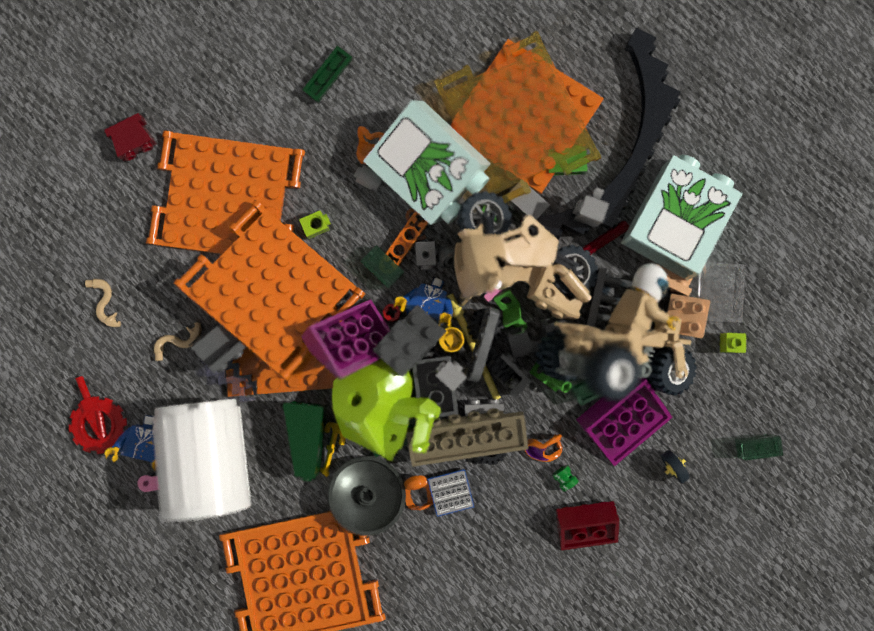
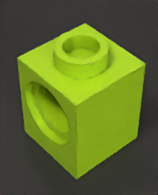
M320 210L299 219L308 239L330 230L328 225L331 222L327 214L323 215ZM314 220H321L319 228H312Z
M720 333V352L746 353V333Z

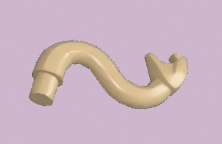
M102 279L86 280V288H100L104 291V296L96 307L97 318L107 326L120 327L121 321L117 322L115 318L117 313L109 317L104 314V307L112 296L110 285Z
M199 322L194 323L195 327L192 329L186 327L191 334L188 340L182 341L174 335L160 337L154 344L155 361H163V347L167 342H171L179 348H189V344L201 335V324Z

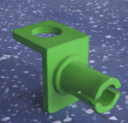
M511 290L494 296V301L503 311V326L505 328L511 325L514 327L523 326L526 330L527 323L521 318V304ZM503 297H509L512 301L504 304L500 300Z
M537 362L530 370L533 376L555 392L560 389L566 393L571 389V382L557 380L545 375L543 372L538 374L537 369L540 365Z

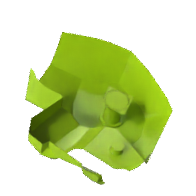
M383 359L342 379L337 377L333 381V411L342 436L384 456L388 461H393V456L402 447L409 418L414 416L417 422L412 442V451L425 454L430 445L428 439L434 419H439L441 408L429 398H410L415 383L413 373L409 370L404 377H401Z

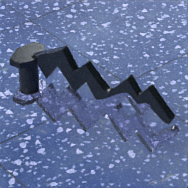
M233 358L227 362L228 366L226 367V370L234 369L233 376L225 377V369L220 373L217 371L213 373L200 359V362L205 365L206 377L218 375V385L231 383L232 395L239 394L240 403L256 399L255 397H245V387H240V382L246 381V389L252 387L254 395H257V381H251L252 374L241 376L240 364L233 363Z

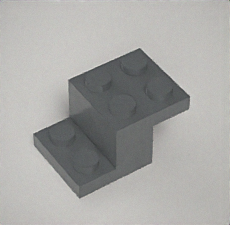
M416 305L404 320L396 323L373 351L401 377H404L416 362L423 359L447 330L439 325L422 307Z
M218 322L189 344L213 373L216 371L218 373L222 372L228 366L227 362L232 358L234 360L239 358L244 353L242 350L245 348L236 337Z

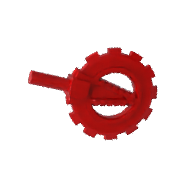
M80 376L75 378L83 400L78 404L79 408L76 411L73 410L70 415L72 424H69V432H72L74 435L72 439L74 443L83 446L84 451L88 453L97 451V454H103L106 449L112 448L118 437L123 433L124 426H127V419L123 418L121 413L123 409L120 405L115 406L112 403L113 400L105 397V400L99 399V396L91 397L84 377ZM103 413L108 415L111 420L112 426L108 435L105 429ZM85 419L98 439L92 438L86 432Z

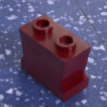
M139 113L104 130L107 137L113 141L117 157L123 161H130L136 158V154L148 152L157 144L144 126L147 124L145 118Z

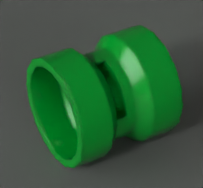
M568 465L562 466L552 474L553 478L560 483L559 487L563 492L571 489L579 482L576 476L571 474V469Z

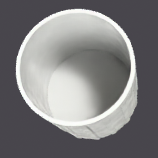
M236 399L154 408L155 416L152 417L161 519H197L232 513L250 507L251 498L240 406L236 404Z

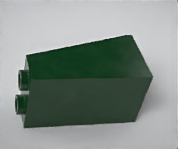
M287 401L283 403L294 475L295 477H300L302 481H312V479H315L320 474L327 405Z

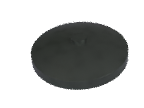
M370 456L354 458L343 464L332 477L327 495L328 506L335 521L346 531L360 536L376 535L392 527L401 516L406 500L405 486L397 470L388 462Z

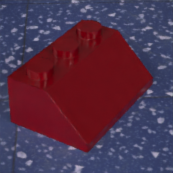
M603 501L596 504H583L556 509L561 551L618 543L620 520L614 501Z

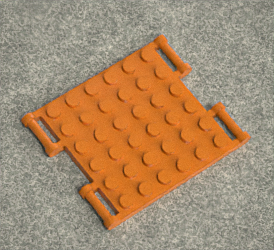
M163 131L162 137L164 140L161 160L158 163L157 169L172 171L166 208L151 206V212L153 213L149 238L147 237L146 243L223 254L239 238L228 226L231 223H235L252 206L251 203L254 200L259 201L265 209L281 221L285 188L300 189L301 182H299L305 150ZM172 139L176 140L173 165L168 164ZM290 156H295L292 180L288 181L287 174ZM256 212L240 229L245 232L261 214ZM161 213L165 214L162 239H157ZM284 224L291 231H294V225Z
M254 200L251 203L252 206L235 223H231L228 226L239 238L213 264L201 254L197 258L198 261L180 279L177 278L173 283L278 375L288 381L291 378L292 372L307 356H311L310 350L301 337L310 326L321 322L327 315L332 317L350 309L359 299L365 296V293L265 209L259 201ZM256 212H259L261 215L243 232L240 228ZM203 266L206 267L207 271L188 288L185 284ZM350 290L353 295L338 311H335L333 308ZM299 347L302 351L285 369H282L280 366Z
M330 511L219 534L227 567H225L226 573L241 572L248 608L234 611L235 618L238 619L240 631H248L245 616L248 615L252 631H338L386 619L385 613L382 612L377 588L379 587L378 580L363 583L356 546L370 543L369 536L359 535L358 539H354L353 533L342 528L335 521ZM230 539H234L239 564L234 563ZM366 590H370L375 612L371 616L369 615L365 596Z

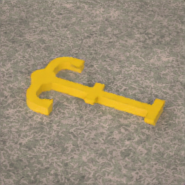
M328 422L324 430L326 433H329L330 428H332L333 431L330 445H327L326 448L328 453L324 468L320 469V472L326 477L330 473L328 470L338 433L340 434L338 443L344 445L346 441L338 424L334 422Z

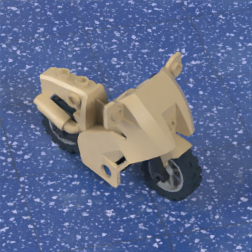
M477 192L461 204V209L457 215L459 216L457 222L461 227V232L458 233V236L462 239V243H456L454 252L455 274L461 290L459 305L464 306L472 297L482 296L484 292L492 293L495 289L503 290L513 285L514 282L524 281L530 285L527 298L535 301L537 307L544 310L547 308L552 311V316L558 319L564 318L572 321L579 319L581 306L592 298L589 292L595 286V280L598 278V274H596L598 266L595 265V258L590 256V252L583 250L581 246L575 247V245L565 246L557 250L559 241L532 216H526L519 229L514 231L508 230L512 222L510 221L512 216L508 210L509 206L503 202L504 199L502 197L496 196L493 192ZM478 205L485 206L484 212L480 209ZM474 208L480 216L472 215ZM530 225H534V226L537 228V231H538L537 236H536V232H535L534 228L531 227Z

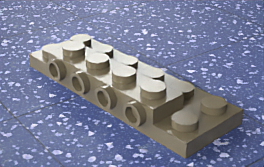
M492 408L483 414L473 411L468 413V416L460 417L458 414H453L448 419H434L428 439L430 445L425 454L412 451L415 428H408L406 431L412 467L528 449L523 411L503 414V410L499 411L496 408Z

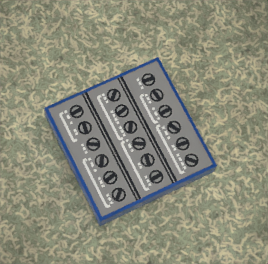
M465 469L427 478L437 517L474 507Z

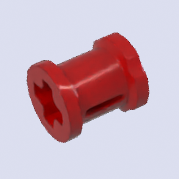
M388 304L383 309V316L391 322L398 320L401 315L399 307L396 306L394 308V304ZM389 308L397 310L394 318L390 315L387 316Z

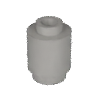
M365 165L362 168L358 167L354 174L355 182L370 190L374 189L377 191L383 180L371 168Z

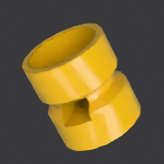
M448 327L445 329L447 332L440 338L439 344L445 351L456 352L463 346L464 335L458 328Z

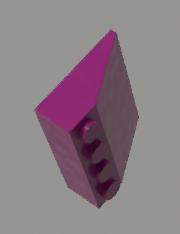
M370 299L310 326L301 337L311 354L336 377L342 379L382 359L373 350L389 333L390 329Z
M645 378L638 379L640 380L639 385L636 384V390L630 392L628 398L624 397L621 401H612L602 397L576 419L614 467L673 418Z

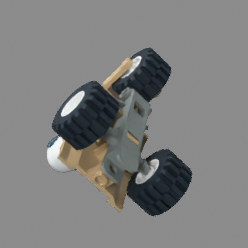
M645 264L637 270L632 282V290L628 289L625 291L611 315L610 324L607 326L606 331H600V329L588 325L555 322V325L559 326L560 330H553V333L548 332L546 334L547 337H542V343L537 346L539 351L536 352L538 357L536 362L540 365L539 369L545 375L565 382L574 381L576 376L580 377L582 375L586 378L584 384L588 386L587 389L612 401H621L624 397L628 398L630 392L636 390V384L639 385V378H646L654 390L668 395L677 396V394H683L684 390L687 391L689 385H692L694 382L693 378L696 377L695 369H697V365L694 364L696 360L695 357H692L693 354L683 347V344H691V340L679 337L681 318L669 316V314L660 311L657 306L658 301L664 298L670 285L665 271L655 264ZM651 322H655L656 326L654 329L649 328Z

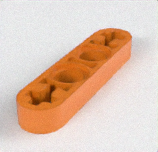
M417 211L413 213L381 259L379 268L383 273L393 274L429 224L427 221L424 223L420 222L418 224V227L421 228L419 231L410 225L412 222L414 224L417 223V215L421 216ZM408 229L415 231V237L412 240L405 238V232ZM397 245L404 247V253L400 256L394 253V248ZM391 253V255L399 259V261L396 262L395 260H393V262L391 263V266L393 267L392 270L387 269V271H385V265L383 264L384 262H390L392 258L388 256Z

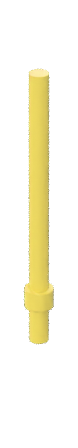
M450 294L447 298L452 303L453 317H456L473 354L476 342L472 339L473 336L468 334L470 330L467 329L468 324L463 316L464 311L462 307H459L454 294ZM485 364L482 372L483 378L493 399H499L501 396Z

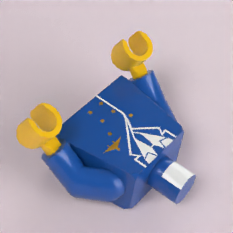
M438 278L433 279L431 286L423 283L419 288H414L403 297L395 299L393 307L400 306L401 312L406 307L407 315L416 305H419L439 325L446 322L448 327L451 326L453 315L452 303L447 298V292L441 290L444 282Z
M145 415L143 425L136 424L127 428L118 437L112 448L105 451L106 459L110 454H115L112 457V461L115 462L118 460V452H120V455L152 462V468L156 471L153 416Z

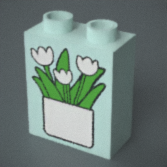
M411 100L363 160L430 225L442 220L448 225L458 217V211L461 209V204L458 201L467 191L472 195L479 192L490 179L484 171L491 163L424 101Z
M673 155L662 166L621 244L678 276L689 280L701 273L743 193L733 188L734 182L729 177L718 173L710 176L699 169L700 163L695 158L688 155H680L679 157Z

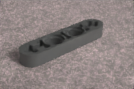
M488 307L485 311L468 367L467 380L477 383L482 376L499 318L498 309Z

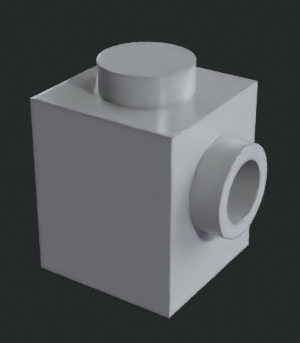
M435 241L415 242L417 267H421V270H432V266H436Z
M443 361L436 368L438 372L436 376L453 392L466 379V376L461 372L463 368L456 361L453 363L450 361L445 363Z

